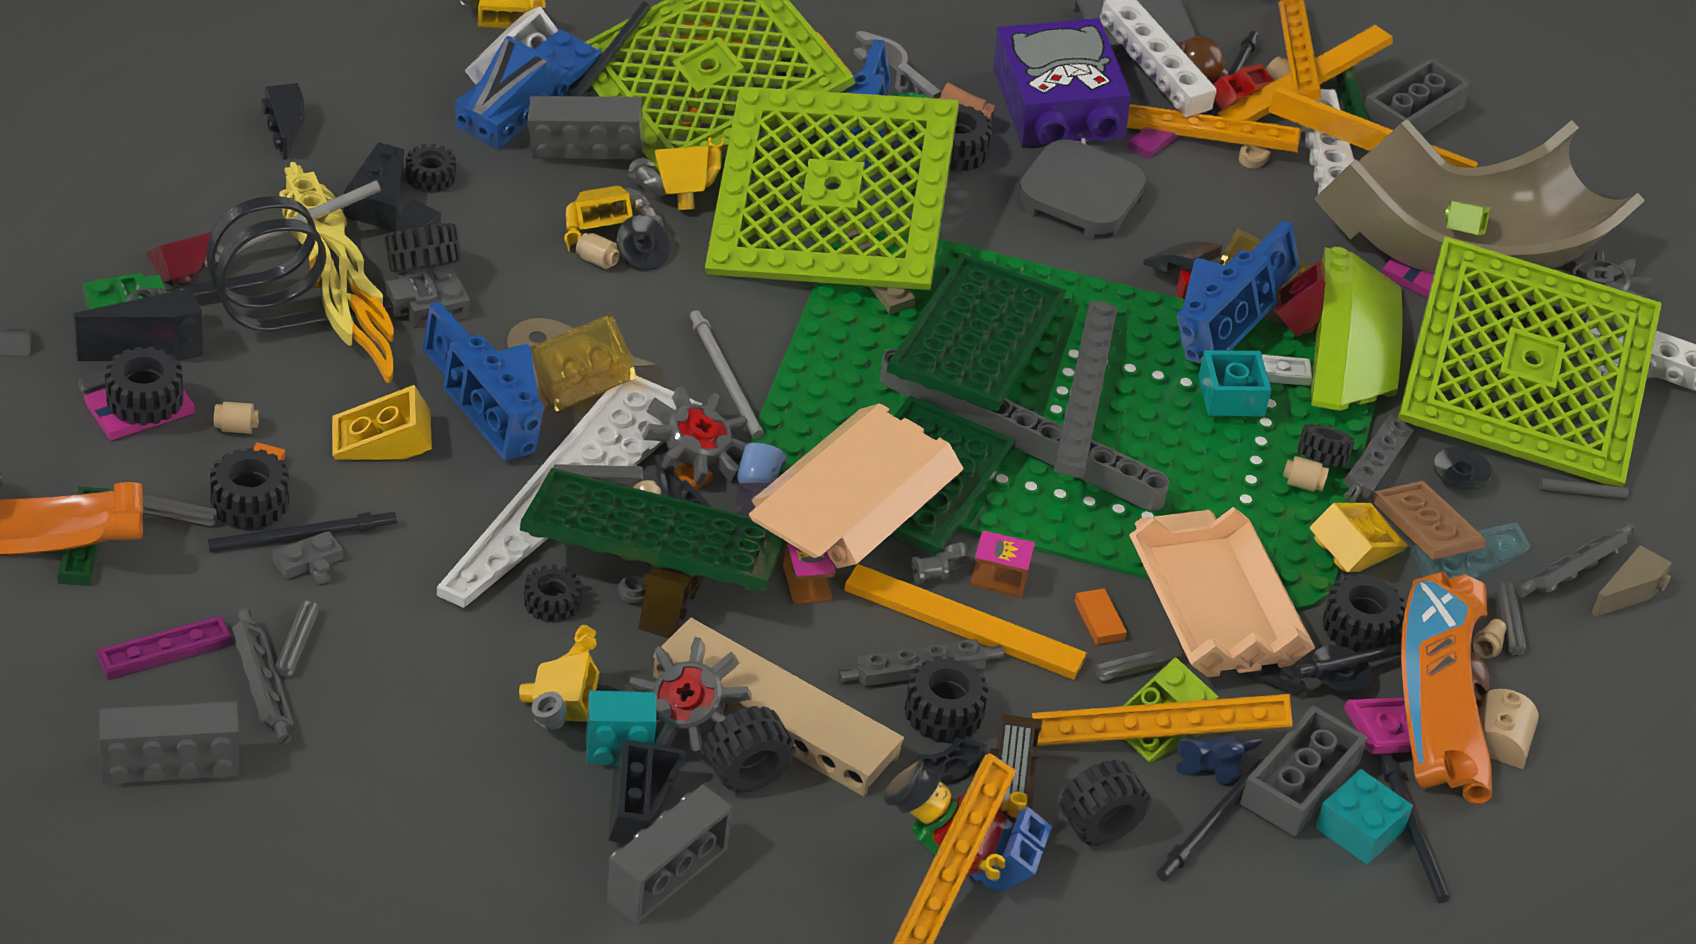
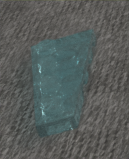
M1514 522L1479 530L1478 532L1486 539L1485 548L1435 560H1432L1417 545L1413 546L1410 553L1423 577L1443 571L1449 579L1463 574L1478 579L1526 553L1530 544L1519 524Z

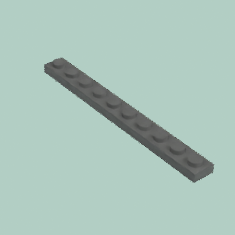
M1092 300L1089 302L1053 470L1054 472L1082 479L1086 468L1118 308L1106 302Z

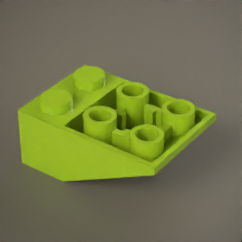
M1175 657L1123 706L1219 699V697ZM1188 735L1129 739L1126 741L1145 760L1151 763L1176 749L1179 741L1182 738H1187Z

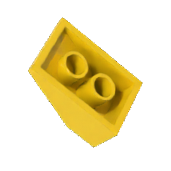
M416 386L407 387L333 415V457L335 460L407 459L431 450L430 408Z
M1333 503L1310 526V529L1316 535L1314 537L1315 541L1322 548L1328 549L1335 557L1333 559L1335 564L1345 572H1361L1404 551L1408 547L1406 542L1371 503Z

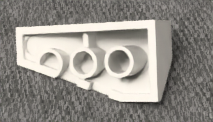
M541 6L530 10L508 27L465 72L476 85L481 81L503 40L508 35L535 49L556 33L558 29Z

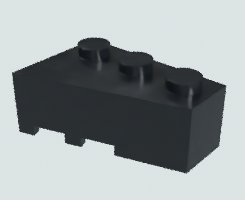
M377 143L344 190V194L374 181L378 182L381 191L345 206V218L396 232V213L400 209L404 179V149L389 144Z
M622 739L613 769L608 841L629 844L640 830L647 829L654 823L679 775L687 751Z

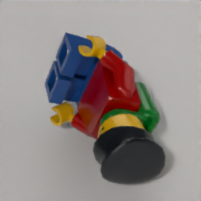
M920 759L899 773L890 782L885 790L884 800L887 805H896L902 813L909 812L916 818L914 826H912V833L915 834L917 842L936 856L966 794H962L956 799L951 798L950 789L940 782V772L927 768L924 764V759ZM1016 791L1010 794L1009 801H1004L1003 799L967 873L969 877L971 876L977 881L981 879L986 887L995 891H1005L1035 875L1043 854L1041 850L1045 848L1052 828L1049 823L1026 807L1027 795L1025 793ZM1004 811H1007L1011 817L1017 818L1015 824L1003 815Z

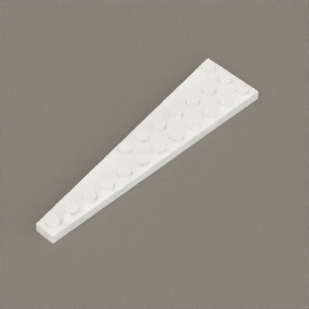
M624 370L437 586V596L465 608L548 539L547 537H533L527 532L519 531L523 515L548 472L555 464L637 466L660 447L665 441L643 440L642 435L648 424H666L646 411L654 397L676 410L677 408L672 400L674 391ZM690 399L691 404L702 405V403Z

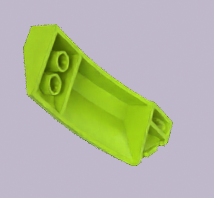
M1325 247L1322 261L1324 263L1326 284L1321 317L1316 332L1311 381V405L1340 411L1347 409L1349 403L1352 402L1362 405L1376 401L1378 395L1391 397L1397 394L1402 347L1401 286L1353 252H1348L1342 247Z

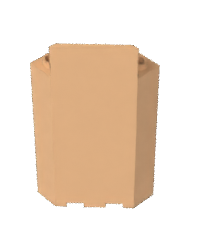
M879 403L859 409L753 498L752 502L756 508L749 513V516L758 525L813 558L820 557L827 551L829 558L838 569L859 563L963 470V467L948 442L941 438L937 440L932 439L923 433L924 428L906 418L899 420L888 413L889 408Z
M1232 507L1218 519H1216L1212 511L1204 510L1140 518L1134 523L1137 529L1129 536L1190 664L1205 676H1220V671L1236 669L1238 673L1259 671L1262 668L1261 665L1275 663L1278 664L1279 668L1292 666L1315 648L1251 521L1235 507Z

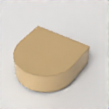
M1244 145L1240 149L1238 159L1243 166L1257 169L1269 160L1271 151L1258 146Z

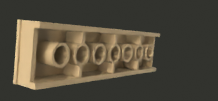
M690 618L661 646L670 655L674 665L689 661L694 637H700L704 642L705 655L702 664L710 668L715 666L728 653L732 652L739 661V664L721 680L724 688L748 686L752 693V700L727 702L728 706H725L722 715L734 714L739 709H749L751 706H758V708L765 706L769 707L770 710L773 709L777 712L793 742L794 739L801 741L808 749V752H803L794 742L796 753L793 755L795 758L863 797L867 794L868 787L893 760L896 762L899 758L901 744L904 740L903 736L693 618ZM654 653L653 677L658 679L664 670ZM827 756L831 758L835 767L826 765L822 757ZM849 770L856 772L861 777L863 783L854 781L849 775Z

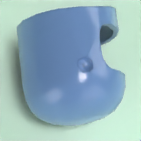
M749 443L745 445L737 476L741 487L752 494L758 495L780 477V467L785 465L787 454L774 446L763 443Z

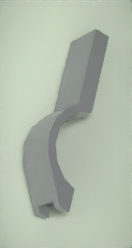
M864 31L856 32L855 37L863 43V47L854 49L853 54L861 61H865L866 52L871 49L874 40L885 41L888 65L897 71L895 88L903 94H925L928 97L940 99L941 91L907 64V53L901 45Z

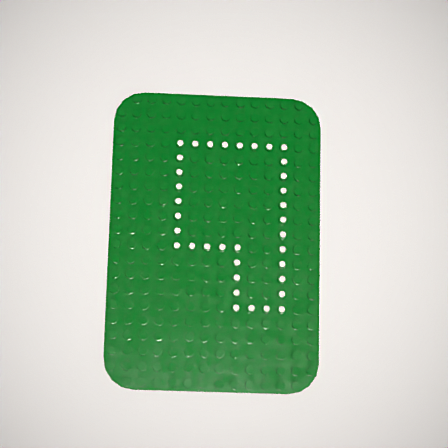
M891 227L894 231H897L899 229ZM883 230L874 237L880 242L888 237V235ZM909 234L902 238L907 244ZM940 238L938 239L931 290L909 289L915 297V306L902 309L889 315L885 306L869 286L815 282L757 421L764 435L760 439L752 437V443L771 445L787 454L786 463L780 467L779 476L859 409L880 403L889 408L888 413L892 416L897 413L908 396L881 383L880 372L883 355L887 350L898 349L962 253L1067 290L1065 300L1005 398L1062 426L1090 300L1102 301L1118 307L1091 439L1162 472L1169 478L1170 483L1163 508L1157 511H1149L1078 477L1054 472L1053 465L1015 448L957 530L981 536L983 531L1035 542L1034 550L1150 580L1129 536L1137 529L1134 524L1140 518L1204 510L1212 511L1216 519H1218L1232 507H1235L1251 521L1296 611L1311 609L1329 595L1332 586L1335 584L1338 566L1333 560L1335 557L1328 549L1322 548L1315 541L1314 537L1316 535L1312 532L1310 526L1333 503H1348L1352 496L1350 495L1347 501L1344 500V494L1349 488L1343 481L1365 450L1376 401L1362 405L1352 402L1349 403L1347 409L1339 411L1312 406L1311 385L1269 382L1271 394L1265 416H1208L1198 377L1201 364L1185 358L1176 314L1183 308L1184 299ZM835 241L831 246L835 251L841 248L838 241ZM894 243L886 250L892 255L901 248ZM1261 319L1231 351H1261L1262 355L1310 359L1311 373L1313 374L1316 332H1309L1307 334L1303 332L1296 337L1287 325ZM1310 423L1316 425L1323 424L1325 427L1332 426V429L1335 430L1340 429L1342 433L1350 434L1349 436L1355 440L1347 465H1324L1323 462L1319 461V463H1322V467L1329 468L1323 490L1315 489L1314 492L1288 485V478L1283 477L1287 460L1293 461L1295 456L1308 459L1305 457L1306 455H1301L1300 451H1297V446L1303 426L1305 424L1310 425Z

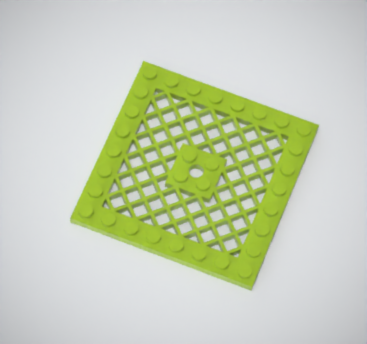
M664 0L651 7L590 88L600 97H641L642 103H644L642 108L645 133L643 157L650 160L654 164L656 172L660 174L655 150L707 146L708 138L712 137L711 143L714 145H719L721 138H724L722 156L727 153L734 115L727 116L724 115V112H735L737 102L729 101L730 96L738 97L739 87H734L736 82L745 83L744 87H753L754 84L764 85L763 88L782 86L781 89L840 93L855 85L854 76L789 0H752V2H748L749 0ZM709 9H718L717 13H707ZM726 10L736 11L735 15L725 14ZM744 12H754L753 16H743ZM629 19L589 39L585 43L603 53ZM686 21L695 22L694 26L684 24ZM703 22L713 23L712 27L702 26ZM721 24H729L730 28H720ZM739 25L748 26V29L741 30L738 27ZM757 27H766L765 31H755ZM663 33L672 34L670 38L661 37ZM680 35H690L688 39H679ZM698 36L707 37L706 41L697 40ZM734 39L743 40L742 44L732 43ZM751 41H761L760 45H750ZM769 42L779 43L778 47L768 46ZM640 45L649 46L647 50L638 49ZM657 47L666 48L665 52L656 51ZM675 48L684 49L683 53H674ZM746 54L756 55L755 59H745ZM764 56L774 57L773 61L763 60ZM782 57L792 58L791 62H781ZM616 58H625L624 63L615 62ZM638 59L643 61L642 64H635L633 63V60ZM651 61H661L659 66L650 65ZM669 62H673L674 67L668 66ZM707 66L714 67L710 70H704V68ZM745 69H751L750 73H746ZM759 70L769 71L768 75L758 74ZM777 71L787 72L786 77L776 76ZM628 73L637 74L636 78L627 77ZM795 73L805 74L804 78H797L794 76ZM646 75H655V78H654V80H653V79H645V76H646ZM668 76L673 77L672 81H664L663 77ZM640 89H650L648 94L639 93ZM658 90L668 91L666 95H657ZM676 92H685L684 97L675 96ZM712 95L722 96L721 100H714L711 97ZM653 104L662 105L661 109H651ZM671 106L680 107L679 111L669 110ZM688 108H698L697 113L687 112ZM707 109L716 110L715 114H705ZM665 120L675 121L673 125H664ZM776 120L768 125V127L773 129L779 126L780 123ZM683 122L693 123L691 127L682 126ZM701 123L711 124L710 129L700 128ZM678 136L687 137L686 141H676Z
M740 86L705 263L706 275L931 290L959 108L958 100ZM777 120L781 126L772 131L768 125ZM805 122L809 127L799 133L795 127ZM832 124L836 129L826 134L822 129ZM859 125L864 131L854 136L850 131ZM887 127L891 133L882 138L878 132ZM914 129L918 135L910 140L905 134ZM762 131L766 136L760 139V134ZM789 132L793 138L783 143L780 137ZM817 134L820 140L811 145L807 139ZM844 136L848 141L838 146L834 141ZM871 137L876 143L866 148L862 143ZM899 139L903 145L894 150L890 144ZM773 142L778 148L767 153L763 148ZM921 143H923L922 152L917 148ZM801 144L805 150L795 155L791 150ZM828 146L832 152L823 157L819 151ZM856 148L860 153L850 159L846 153ZM883 149L888 155L878 161L873 155ZM910 151L915 157L905 162L901 157ZM757 153L762 157L758 161H756ZM785 154L789 160L779 165L775 160ZM812 156L814 159H809L807 168L803 162ZM866 160L871 163V166L865 169L864 163ZM895 162L899 168L890 173L885 167ZM769 165L773 171L763 176L760 170ZM920 165L919 174H917L913 169ZM797 167L801 172L791 178L787 172ZM879 172L884 178L874 183L870 177ZM907 174L911 180L902 185L898 179ZM754 176L758 181L751 185L752 177ZM781 177L785 183L775 188L771 183ZM805 181L804 190H803V189L799 186V184H801L802 182ZM831 183L840 184V187L835 190L826 188ZM864 183L868 188L861 192ZM891 184L896 190L886 196L882 190ZM765 187L769 193L759 199L755 193ZM916 188V193L914 197L910 193V191ZM792 189L797 195L787 201L782 195ZM876 195L880 201L870 206L866 200ZM904 197L908 203L898 208L894 202ZM748 198L753 202L749 207H747ZM777 200L781 206L771 211L767 205ZM799 204H801L802 207L801 213H799L795 209V207ZM860 206L864 212L855 217L853 214H858ZM887 207L892 213L883 219L878 213ZM913 210L912 219L910 220L906 214ZM761 211L765 216L755 222L751 216ZM788 212L793 218L783 224L778 218ZM816 214L821 220L811 226L806 220ZM844 216L849 222L839 228L834 222ZM872 218L876 224L866 229L862 223ZM900 220L904 226L894 231L890 225ZM745 221L749 225V227L743 230V225ZM773 223L777 229L767 235L763 228ZM801 225L804 231L794 236L790 231ZM828 226L832 233L822 238L818 232ZM856 228L860 235L850 240L846 234ZM884 230L888 237L879 242L874 236ZM756 233L761 239L750 245L746 239ZM909 234L907 244L902 238ZM784 235L789 241L778 247L774 241ZM812 237L817 243L807 249L802 243ZM840 239L845 245L835 251L830 245ZM868 241L873 247L863 253L858 247ZM896 243L901 249L891 255L886 249Z
M1445 236L1441 244L1398 419L1609 486L1623 487L1626 482L1662 303ZM1475 279H1477L1482 286L1481 288L1476 290L1470 283V281H1473ZM1462 287L1466 294L1459 296ZM1503 287L1509 294V296L1504 298L1497 291ZM1488 294L1493 302L1486 305L1481 296ZM1532 296L1537 304L1529 306L1524 298ZM1472 301L1477 309L1470 312L1464 303ZM1515 302L1521 311L1513 313L1508 305ZM1559 304L1564 312L1557 315L1552 306ZM1457 309L1461 316L1454 318ZM1499 309L1504 318L1497 320L1492 312ZM1543 311L1548 319L1541 322L1535 313ZM1586 312L1591 321L1584 323L1579 316L1580 314ZM1483 316L1488 323L1487 325L1482 327L1476 320V318ZM1527 318L1532 326L1524 328L1519 320ZM1570 319L1575 328L1568 330L1563 321ZM1613 321L1618 330L1612 332L1606 323ZM1467 323L1472 331L1465 334L1459 325ZM1510 324L1511 327L1507 334L1503 327ZM1554 326L1559 335L1552 337L1547 328ZM1596 327L1603 335L1597 339L1590 331ZM1494 331L1499 340L1492 342L1487 333ZM1450 332H1452L1456 338L1449 340ZM1581 334L1587 343L1579 345L1574 337ZM1624 336L1623 343L1621 344L1618 338ZM1478 338L1483 346L1475 349L1470 341ZM1609 343L1614 352L1607 354L1601 345ZM1567 344L1571 350L1564 352L1565 345ZM1461 345L1466 354L1459 356L1454 347ZM1504 347L1503 355L1498 351L1499 348ZM1593 350L1598 358L1591 361L1585 352ZM1446 353L1450 360L1443 363ZM1487 353L1494 360V362L1488 365L1481 357ZM1575 356L1582 364L1576 368L1569 360ZM1525 357L1535 358L1538 364H1530L1526 361ZM1619 358L1618 366H1616L1613 360ZM1472 360L1478 369L1470 372L1465 363ZM1604 365L1610 374L1602 376L1597 367ZM1562 366L1566 372L1559 375L1560 367ZM1456 367L1461 376L1453 378L1448 370ZM1499 369L1498 376L1496 378L1492 371ZM1588 372L1593 381L1586 383L1580 374ZM1441 376L1445 383L1438 385L1439 377ZM1484 376L1489 384L1481 387L1476 378ZM1571 379L1577 388L1570 390L1564 381ZM1614 381L1613 389L1608 384L1609 382ZM1467 383L1472 392L1465 394L1459 385ZM1511 384L1517 393L1509 396L1504 387ZM1598 387L1605 395L1599 399L1592 391ZM1557 388L1561 395L1553 397L1552 395ZM1451 390L1456 398L1448 401L1443 392ZM1493 391L1500 399L1494 403L1487 395ZM1539 393L1544 402L1537 404L1531 395ZM1581 394L1588 401L1583 406L1575 398ZM1478 398L1484 407L1476 410L1470 401ZM1522 400L1528 409L1520 411L1515 402ZM1566 401L1572 410L1565 413L1560 407V403ZM1610 403L1609 409H1608V412H1607V410L1604 408L1603 405H1606V404ZM1506 407L1512 416L1504 419L1498 410ZM1549 408L1556 416L1550 420L1543 413L1544 410ZM1594 410L1600 419L1593 422L1587 412ZM1534 416L1539 425L1532 427L1526 418ZM1578 417L1584 426L1577 429L1571 422V419ZM1561 424L1567 433L1560 436L1554 427ZM1605 426L1604 433L1602 434L1598 428ZM1590 433L1595 442L1588 445L1582 435Z

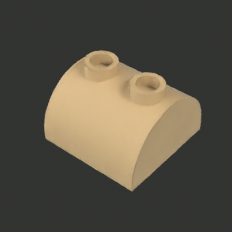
M1509 689L1487 691L1482 698L1483 704L1478 708V713L1490 758L1523 769L1538 723L1539 715L1537 708L1529 698L1519 692Z

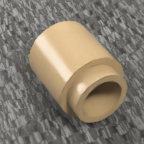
M594 233L583 234L576 245V253L580 255L581 259L603 269H609L611 266H614L620 257L617 243Z
M223 402V404L215 405L214 428L221 429L222 432L252 434L253 428H258L259 410H254L253 403Z
M1295 456L1293 461L1287 460L1283 477L1288 478V485L1312 492L1315 489L1322 491L1329 468L1322 467V463Z

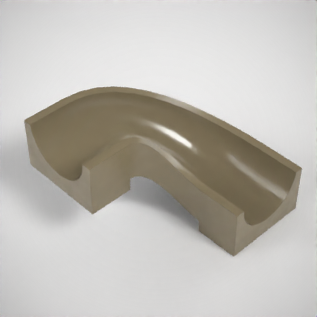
M1406 119L1359 161L1354 160L1314 198L1350 240L1361 232L1372 244L1392 258L1431 274L1435 272L1441 244L1445 236L1543 267L1555 269L1578 257L1580 258L1645 201L1638 193L1621 200L1604 198L1593 193L1582 184L1572 168L1569 157V146L1572 136L1579 128L1572 120L1541 146L1523 155L1489 166L1463 168L1447 163ZM1452 201H1462L1491 207L1484 235L1446 228L1445 212L1447 207L1451 206Z

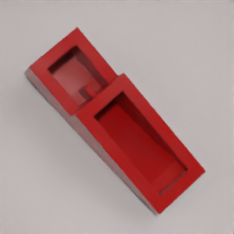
M1263 64L1240 68L1236 73L1223 76L1213 84L1217 89L1214 100L1221 110H1224L1269 85L1274 80Z

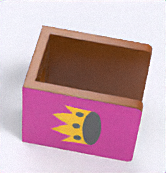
M983 531L975 555L976 564L970 586L1022 598L1035 542Z
M785 541L782 567L792 604L830 602L832 594L827 577H834L836 570L833 561L829 558L828 552L826 551L820 557L813 558Z

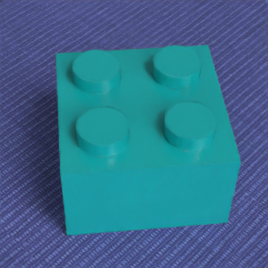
M1204 350L1198 377L1208 416H1265L1271 387L1261 351Z
M589 691L586 726V764L614 765L622 739L654 745L656 731L655 692Z
M1360 769L1323 802L1315 828L1368 865L1405 831L1413 805Z

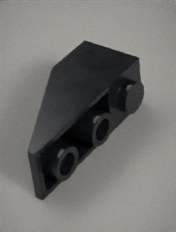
M298 83L265 87V98L261 99L263 115H267L269 132H274L275 149H280L283 160L288 159L304 123V98Z

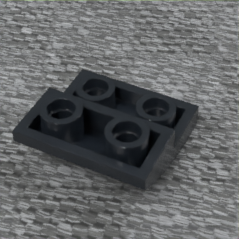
M1201 241L1184 242L1145 258L1143 264L1153 267V270L1159 273H1168L1177 267L1182 270L1191 271L1197 258L1211 261L1220 257L1222 245Z

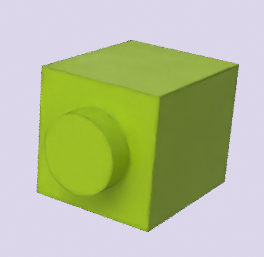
M1452 201L1451 206L1449 205L1445 212L1446 228L1484 235L1491 207L1462 201Z

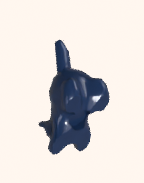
M1230 734L1199 739L1195 735H1188L1187 738H1182L1179 741L1177 752L1184 760L1177 763L1176 770L1184 775L1210 770L1214 771L1217 782L1221 784L1233 783L1241 777L1240 768L1243 763L1244 752L1256 749L1262 743V740L1260 738L1242 740L1236 735Z

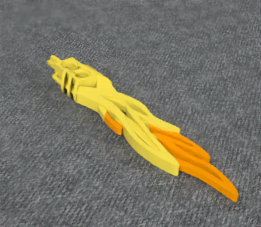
M291 162L290 167L285 168L286 189L280 192L279 195L281 197L287 196V198L294 199L303 204L307 210L336 198L325 185L319 184L314 172L304 173L301 166L296 165V162ZM282 209L284 219L300 214L293 210ZM338 209L313 220L316 230L325 245L327 257L325 268L314 285L316 288H320L322 285L325 313L340 338L349 346L352 345L353 339L358 342L372 357L384 380L387 383H391L393 378V356L386 338L390 342L393 341V325L383 307L382 293L364 274V259L360 250L345 236L344 227H346L347 221L342 209ZM290 231L292 236L303 245L307 234ZM315 242L314 248L309 255L310 270L317 259V242ZM329 248H331L339 257V275L335 268ZM347 284L355 295L347 293ZM329 291L331 292L333 303L331 301ZM349 306L355 312L361 327L368 336L354 324L349 312ZM371 321L379 328V330L385 335V337L374 327ZM370 338L379 345V347L385 355L386 360L384 359L376 345L370 340Z

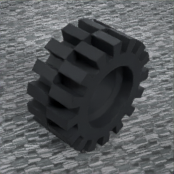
M421 144V149L418 146L414 147L413 151L410 150L408 156H406L405 177L409 185L413 184V188L416 190L421 187V192L431 189V193H436V189L442 192L445 191V186L450 188L456 180L455 154H452L450 149L445 151V146L442 145L439 148H436V144H431V147Z
M1310 423V425L1305 424L1303 426L1297 451H1300L1301 455H1306L1305 457L1308 459H1314L1315 462H1323L1324 465L1345 466L1349 462L1355 440L1349 436L1350 434L1342 433L1340 429L1335 430L1332 429V426L1325 427L1323 424L1316 425Z
M552 564L551 569L543 565L541 566V571L537 568L532 570V575L528 574L524 587V607L527 606L526 611L529 614L533 612V617L537 620L540 616H543V622L547 623L549 618H553L554 623H559V617L566 621L569 620V614L574 616L577 613V609L579 610L582 585L580 578L576 577V573L573 570L567 573L568 567L562 566L561 570H558L555 564ZM557 591L562 593V595L548 596L543 594V592Z

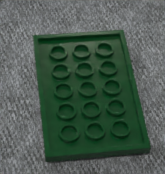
M909 396L894 417L899 420L906 418L924 428L923 433L934 440L941 438L948 442L961 463L963 470L889 536L936 556L937 553L943 550L1013 452L1016 440L913 396Z

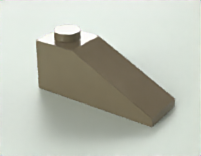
M1640 545L1600 591L1591 614L1598 617L1650 600L1658 590L1663 592L1671 579L1668 571L1672 562Z

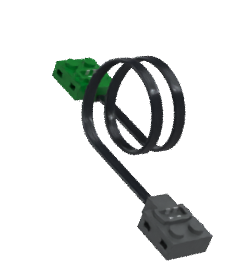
M281 196L254 198L242 202L227 211L211 232L207 245V265L213 281L165 289L160 275L143 277L142 272L83 283L84 301L89 310L126 302L127 297L140 288H163L165 291H179L180 289L191 288L195 297L218 293L229 316L238 324L251 330L276 331L329 321L324 309L271 319H255L237 312L227 301L229 300L241 307L258 309L273 307L294 300L307 292L320 278L326 264V248L316 230L310 212L303 204L294 199ZM283 208L296 211L306 218L308 223L296 219H272L245 228L234 236L224 248L216 272L215 254L219 241L225 231L241 217L259 210ZM278 231H297L307 234L298 252L281 265L258 273L225 278L231 259L250 240ZM315 242H317L318 255L312 269L293 286L264 296H244L231 291L270 283L289 275L306 261L314 248ZM452 264L397 273L396 280H390L386 283V297L383 298V307L385 310L391 309L395 317L409 315L413 328L427 325L429 306L437 302H441L448 312L453 314L455 320L469 318L470 300ZM136 296V297H135V300H136V299H141V298H143V297H142V296ZM349 306L351 316H356L353 309Z

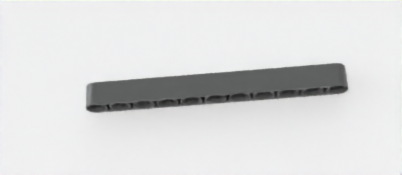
M890 349L884 353L880 372V381L883 385L905 396H913L1016 440L1015 448L1053 466L1055 465L1063 428L1062 425L1007 399L1003 401L998 411H994L992 409H984L978 404L964 399H956L950 394L936 389H928L919 383L900 379L896 375L886 372L888 363L897 349ZM1091 439L1082 480L1143 509L1157 511L1163 508L1170 483L1169 478L1165 474Z

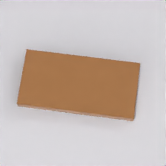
M1424 481L1372 492L1371 501L1432 560L1485 548L1486 539Z

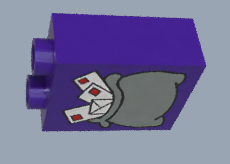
M1100 18L997 27L993 69L1021 147L1047 146L1051 142L1058 140L1081 141V139H1085L1086 141H1107L1110 139L1126 138L1131 95Z

